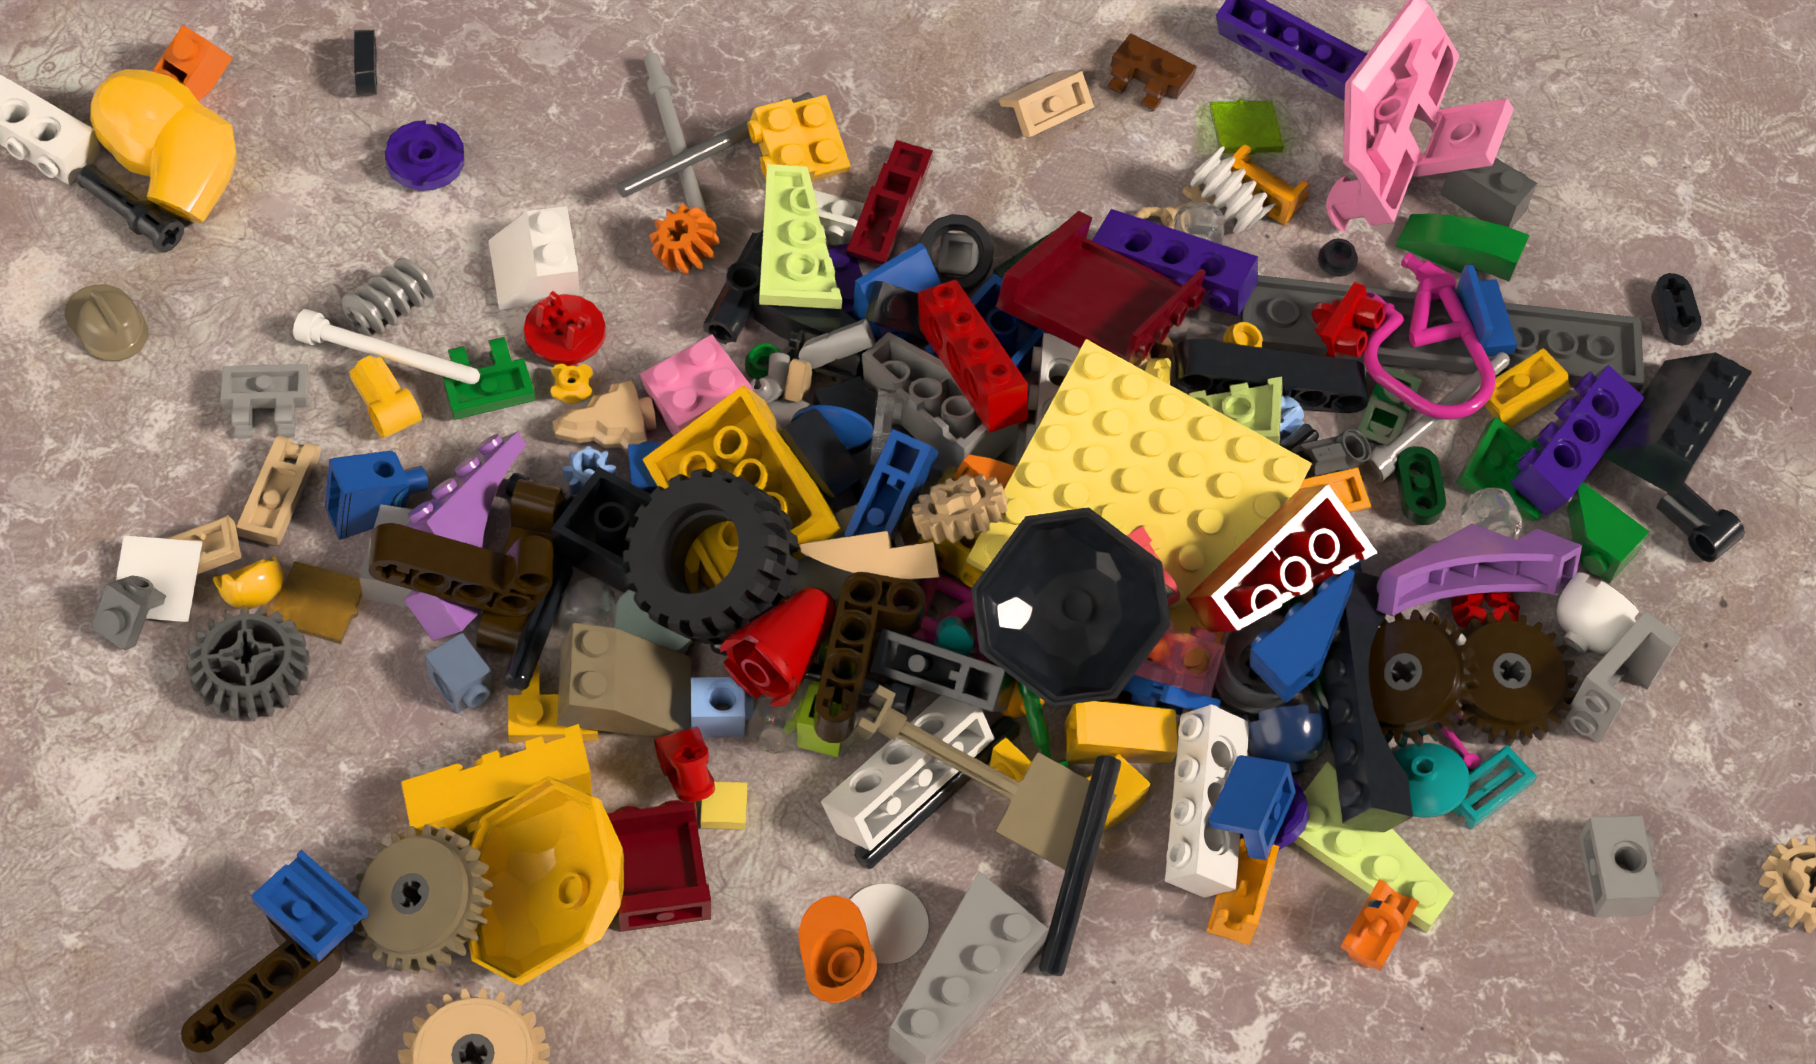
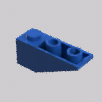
M1351 568L1339 578L1336 575H1332L1325 580L1318 588L1317 596L1307 604L1303 601L1297 603L1285 615V622L1274 631L1270 628L1264 630L1251 644L1250 667L1285 703L1320 674L1352 591L1355 572Z

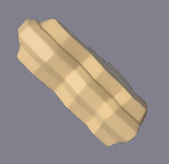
M631 379L611 384L609 392L593 396L588 406L571 409L552 421L555 438L574 443L595 441L604 449L622 448L626 454H628V445L647 441L646 431L656 430L652 399L650 396L639 398Z

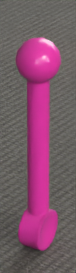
M1444 727L1440 729L1462 757L1469 772L1481 764L1479 756L1469 753L1454 732H1449Z

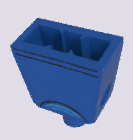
M391 450L329 459L324 507L338 540L374 529L381 504L406 508L408 495L428 490L427 474L423 466L403 470L397 454Z

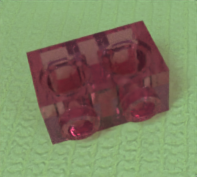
M1171 621L1170 628L1161 638L1164 644V651L1161 657L1153 661L1145 659L1134 675L1211 697L1225 645L1214 642L1216 633L1191 627L1189 635L1172 630L1174 621ZM1194 647L1202 649L1206 655V665L1197 673H1191L1184 665L1186 652Z

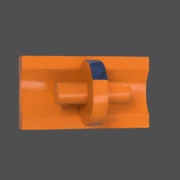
M1379 879L1340 948L1348 952L1351 959L1367 968L1374 967L1381 971L1417 908L1419 901L1396 892L1386 882Z

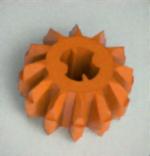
M681 203L677 213L666 208L667 218L664 221L654 220L655 227L658 230L649 234L650 241L654 245L652 247L653 255L658 261L662 262L667 270L672 272L679 270L681 273L688 275L692 266L703 270L702 261L705 258L715 259L711 248L720 244L719 237L716 235L717 228L715 222L711 217H707L706 213L697 206L690 209Z

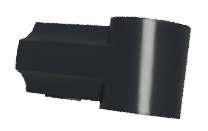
M1684 483L1676 497L1666 493L1656 507L1688 536V544L1691 550L1701 560L1708 563L1717 560L1739 542L1745 534L1744 526L1735 514L1725 509L1716 511L1686 483Z

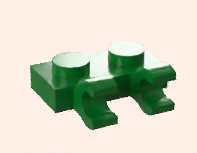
M505 337L488 340L491 349L489 354L492 366L477 369L480 373V379L477 383L467 384L443 377L444 389L454 420L535 401V392L524 358L511 360ZM464 346L448 350L450 361L470 367Z

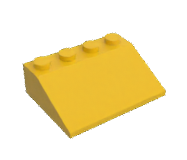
M744 384L642 459L657 486H661L664 489L670 486L669 480L681 473L690 478V473L693 470L707 469L713 473L719 469L729 471L737 477L740 476L763 490L781 504V510L789 515L793 523V528L790 532L797 536L799 544L798 552H793V558L796 560L807 557V555L801 553L800 544L831 540L844 531L812 477L780 435L782 428L765 400ZM733 521L720 522L710 526L692 543L694 550L715 586L728 575L737 557L738 534Z

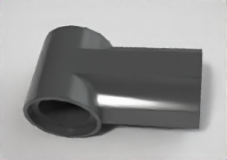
M1349 428L1335 437L1300 444L1294 447L1291 452L1312 463L1304 478L1307 479L1356 468L1369 460L1371 447L1366 437L1360 431Z

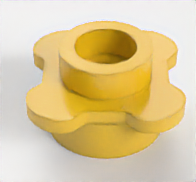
M557 364L552 368L555 385L551 387V395L555 399L575 404L590 398L592 388L589 386V379L593 376V370L589 365L581 364L576 367ZM569 380L576 381L574 383H568Z

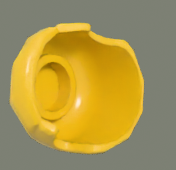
M272 557L273 561L267 558L227 574L215 576L213 581L224 601L238 609H241L244 605L248 610L266 605L280 592L285 577L284 570L277 557Z

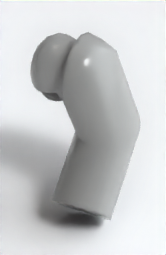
M785 353L771 354L769 356L768 375L758 381L754 378L749 383L753 392L763 398L766 404H770L784 395L790 365V356Z

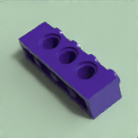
M1225 0L1216 14L1220 35L1343 101L1345 100L1346 81L1367 55V53L1266 0Z
M1114 209L1109 211L1092 241L1182 285L1200 269L1206 271L1201 286L1206 291L1201 305L1210 307L1218 312L1239 316L1258 283V256Z
M1609 365L1596 375L1589 371L1577 382L1573 388L1577 395L1574 398L1570 396L1559 406L1554 413L1558 420L1555 423L1551 421L1536 436L1535 440L1540 443L1537 448L1531 447L1516 463L1520 470L1510 483L1545 516H1548L1570 500L1644 399L1636 389Z

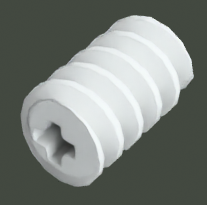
M1222 146L1194 171L1195 175L1190 185L1192 187L1203 183L1206 185L1201 197L1205 199L1213 195L1216 196L1211 208L1215 211L1226 207L1227 210L1222 220L1225 223L1236 218L1238 221L1233 229V233L1237 234L1251 228L1276 204L1273 203L1266 207L1262 206L1267 194L1261 192L1252 195L1257 183L1255 180L1244 184L1241 183L1246 173L1245 169L1241 168L1231 172L1230 170L1236 159L1231 156L1221 161L1220 157L1225 149Z

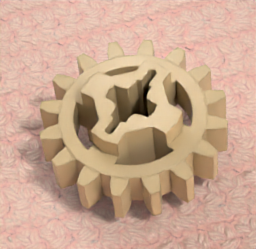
M980 474L975 478L964 475L956 481L952 479L946 480L945 485L938 484L932 486L930 495H920L918 497L920 503L912 506L914 512L912 517L918 534H922L924 540L934 538L935 543L939 544L946 539L951 541V543H956L964 536L972 539L975 532L989 531L990 523L1001 522L1000 514L1008 511L1006 505L1008 501L1002 483L998 484L995 477L986 480L984 474Z
M1808 836L1801 845L1796 837H1792L1785 846L1779 843L1762 864L1761 868L1765 873L1759 879V885L1769 888L1762 897L1764 902L1775 901L1778 905L1773 912L1775 917L1786 913L1790 916L1788 920L1789 927L1793 928L1798 921L1804 922L1806 932L1812 933L1816 928V842L1813 836Z

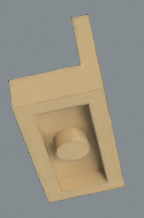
M1061 70L998 99L1001 107L1014 108L1022 134L1025 137L1036 135L1094 108L1082 71Z

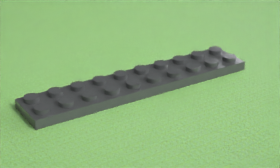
M1258 275V283L1241 311L1240 322H1247L1258 328L1263 338L1262 348L1325 356L1328 348L1321 337L1314 331L1317 324L1313 321L1312 311L1318 303L1331 304L1335 299L1342 301L1351 285ZM1365 287L1366 292L1375 293L1384 299L1386 303L1393 304L1394 309L1401 313L1404 318L1403 323L1380 344L1377 353L1380 364L1473 374L1478 370L1461 337L1414 348L1411 346L1409 331L1416 297L1415 292ZM1442 300L1431 301L1427 328L1452 323ZM1504 302L1517 346L1514 354H1507L1510 358L1509 365L1498 373L1496 377L1544 348L1567 371L1569 385H1576L1589 371L1596 375L1609 365L1638 392L1641 391L1644 385L1641 318ZM1361 325L1359 328L1360 330L1366 331L1367 338L1375 330L1374 328L1367 327L1364 325ZM1363 353L1360 358L1342 354L1340 357L1364 362Z

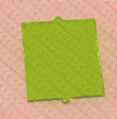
M1240 98L1237 101L1210 102L1209 109L1219 149L1222 146L1225 147L1223 153H1236L1244 144L1252 148L1249 155L1283 152L1284 144L1272 101H1245Z

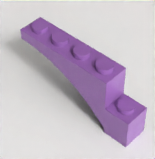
M514 432L502 438L497 433L481 442L477 447L480 452L461 462L455 468L457 475L454 478L447 479L435 487L431 492L434 498L414 508L408 514L410 521L405 526L482 548L487 518L498 487L512 462L527 446L519 432ZM414 590L404 598V601L432 641L461 632L482 610Z
M1472 523L1384 570L1377 584V592L1379 593L1377 611L1393 616L1408 608L1426 602L1475 593L1546 592L1556 595L1565 589L1566 585L1577 573L1582 545L1538 528L1515 540Z

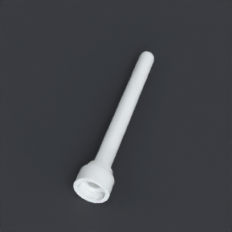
M303 309L298 314L294 323L293 335L295 340L315 345L317 342L329 341L467 384H475L480 379V373L475 368L330 325L329 320L324 319L323 314L312 310Z

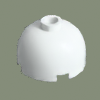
M1577 572L1566 585L1557 604L1558 622L1567 633L1563 639L1570 647L1584 654L1588 649L1597 654H1607L1636 622L1634 618L1639 611L1629 600L1610 585L1600 581L1595 587L1585 582L1589 578V574Z

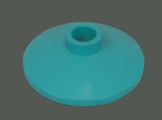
M1414 743L1405 746V748H1400L1393 753L1408 775L1414 817L1430 818L1444 815L1458 807L1465 799L1470 784L1469 771L1463 759L1453 750L1435 743H1423L1420 747ZM1419 771H1430V772H1429V773H1421V772H1419Z

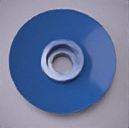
M814 405L802 408L792 416L791 423L809 410L816 408L849 453L867 448L871 438L874 437V429L871 423L862 415L846 408L832 405Z

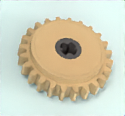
M467 988L461 990V1000L453 1001L448 994L443 995L444 1006L440 1009L431 1003L426 1005L429 1017L426 1020L417 1016L412 1019L417 1033L404 1032V1045L409 1049L398 1050V1058L401 1064H472L470 1061H467L476 1058L479 1064H550V1062L543 1060L550 1057L549 1043H541L546 1039L544 1027H534L536 1024L535 1013L531 1011L522 1016V1001L517 999L508 1006L506 1005L505 992L502 991L497 994L494 1000L488 999L486 988H481L478 998H470Z

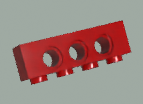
M955 279L919 291L920 330L989 433L1028 420L1027 381Z

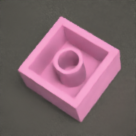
M713 335L702 339L640 373L647 396H650L652 399L654 410L673 436L743 384L752 390L749 382Z

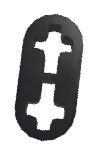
M374 29L354 31V73L357 96L377 95V46Z
M1674 273L1664 274L1658 279L1651 294L1661 333L1668 342L1674 345H1688L1694 341L1702 325L1692 287L1689 281L1681 275ZM1673 295H1678L1676 301H1674ZM1677 317L1679 319L1680 324H1674Z

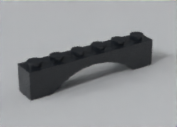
M1347 570L1343 571L1342 573H1340V574H1338V575H1336V576L1339 578V577H1340L1343 573H1345ZM1353 570L1355 574L1352 591L1323 663L1342 823L1384 833L1412 818L1413 812L1408 775L1396 760L1382 733L1374 711L1369 686L1371 645L1378 627L1386 617L1385 613L1377 611L1379 600L1377 584L1380 577ZM1325 580L1314 585V597L1318 595L1317 590Z

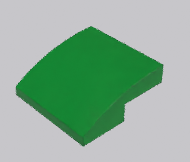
M1495 417L1486 424L1455 483L1481 500L1505 512L1534 522L1539 518L1541 511L1510 482L1520 470L1516 466L1517 461L1531 447L1536 449L1540 443L1535 440L1536 436L1527 441Z

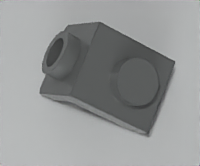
M131 575L108 583L91 629L123 650L135 647L148 611L163 605L166 595L154 588L149 580L140 576Z

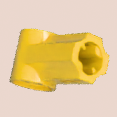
M367 356L357 361L356 366L349 371L350 379L366 403L372 424L382 439L422 421L419 407L413 395L407 388L401 389L382 357Z

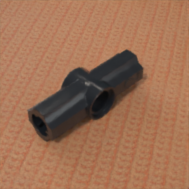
M763 230L751 234L737 262L731 264L727 269L726 282L704 321V331L709 335H713L722 344L726 345L729 342L737 341L749 316L754 311V295L760 291Z

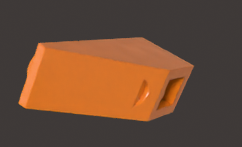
M182 25L152 72L168 75L188 87L196 99L200 101L212 91L233 57L190 28Z

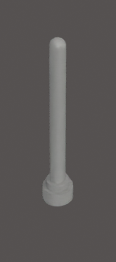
M1504 352L1497 353L1490 359L1495 376L1509 365L1510 358ZM1479 370L1475 371L1437 404L1457 405L1469 399L1480 388L1481 376ZM1423 415L1387 446L1371 447L1369 460L1360 465L1362 470L1370 479L1381 483L1395 471V465L1398 462L1397 458L1405 449L1413 446L1443 419Z

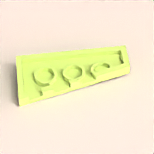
M767 164L759 304L841 309L842 297L840 289L837 288L833 262L827 250L826 236L823 225L820 223L818 205L808 167Z
M1282 377L1267 379L1268 385L1248 388L1247 383L1231 385L1230 392L1207 396L1205 390L1189 393V396L1272 442L1280 444Z
M1327 761L1304 791L1308 801L1310 816L1305 830L1293 843L1369 894H1371L1380 879L1396 892L1418 900L1419 904L1409 921L1427 933L1450 902L1454 892L1393 829L1383 833L1342 823L1336 770Z

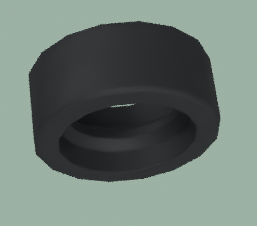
M950 214L937 218L926 227L919 240V243L925 246L941 284L956 279L964 292L970 291L985 280L991 269L994 247L990 234L980 222L967 215ZM950 231H962L970 235L977 243L979 250V260L975 268L969 274L958 278L948 277L941 273L935 267L931 256L932 247L936 239Z

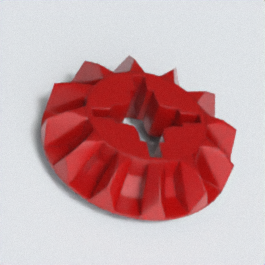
M1513 592L1475 593L1453 597L1451 610L1453 618L1459 627L1467 629L1468 624L1473 618H1476L1482 624L1487 615L1484 608H1477L1482 598H1485L1489 607H1496L1492 612L1496 622L1500 621L1504 612H1509L1511 621H1518L1521 605L1516 604Z

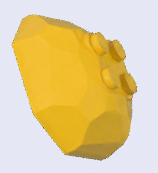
M549 776L480 818L470 846L480 850L481 855L477 860L487 864L489 870L481 877L491 881L493 884L492 888L484 891V897L492 901V906L483 908L482 916L488 921L486 925L478 924L475 929L479 937L477 942L468 940L471 960L514 984L523 985L602 939L621 905L624 889L623 848L600 799Z

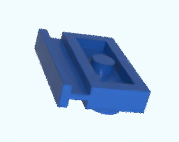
M1133 675L1123 689L1132 693L1131 702L1148 707L1175 709L1176 715L1180 716L1184 708L1196 710L1211 704L1219 708L1221 700L1137 675Z
M301 850L296 854L297 858L289 865L285 864L255 891L251 898L254 905L313 958L320 962L353 931L355 924L361 919L365 920L369 914L364 904Z

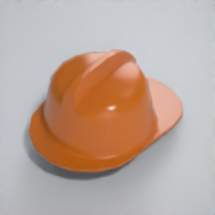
M837 895L822 897L811 904L805 912L798 930L799 947L810 992L820 1001L831 1004L845 1002L850 998H863L864 991L871 985L877 973V958L870 944L863 915L859 907L848 898Z

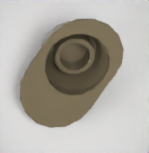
M108 284L85 287L72 295L66 304L64 316L69 327L84 348L94 357L104 361H122L133 357L141 351L147 341L148 326L144 316L130 297L118 287Z

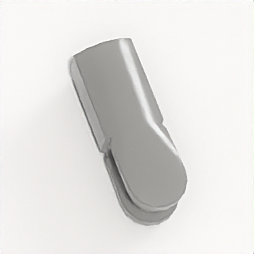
M863 319L833 330L830 333L810 338L800 350L799 360L810 362L812 369H815L835 359L839 360L869 349L876 342L869 322Z

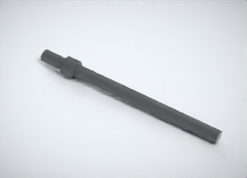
M806 92L792 99V101L795 103L814 97L811 93ZM748 121L617 183L619 194L623 198L632 195L749 138Z

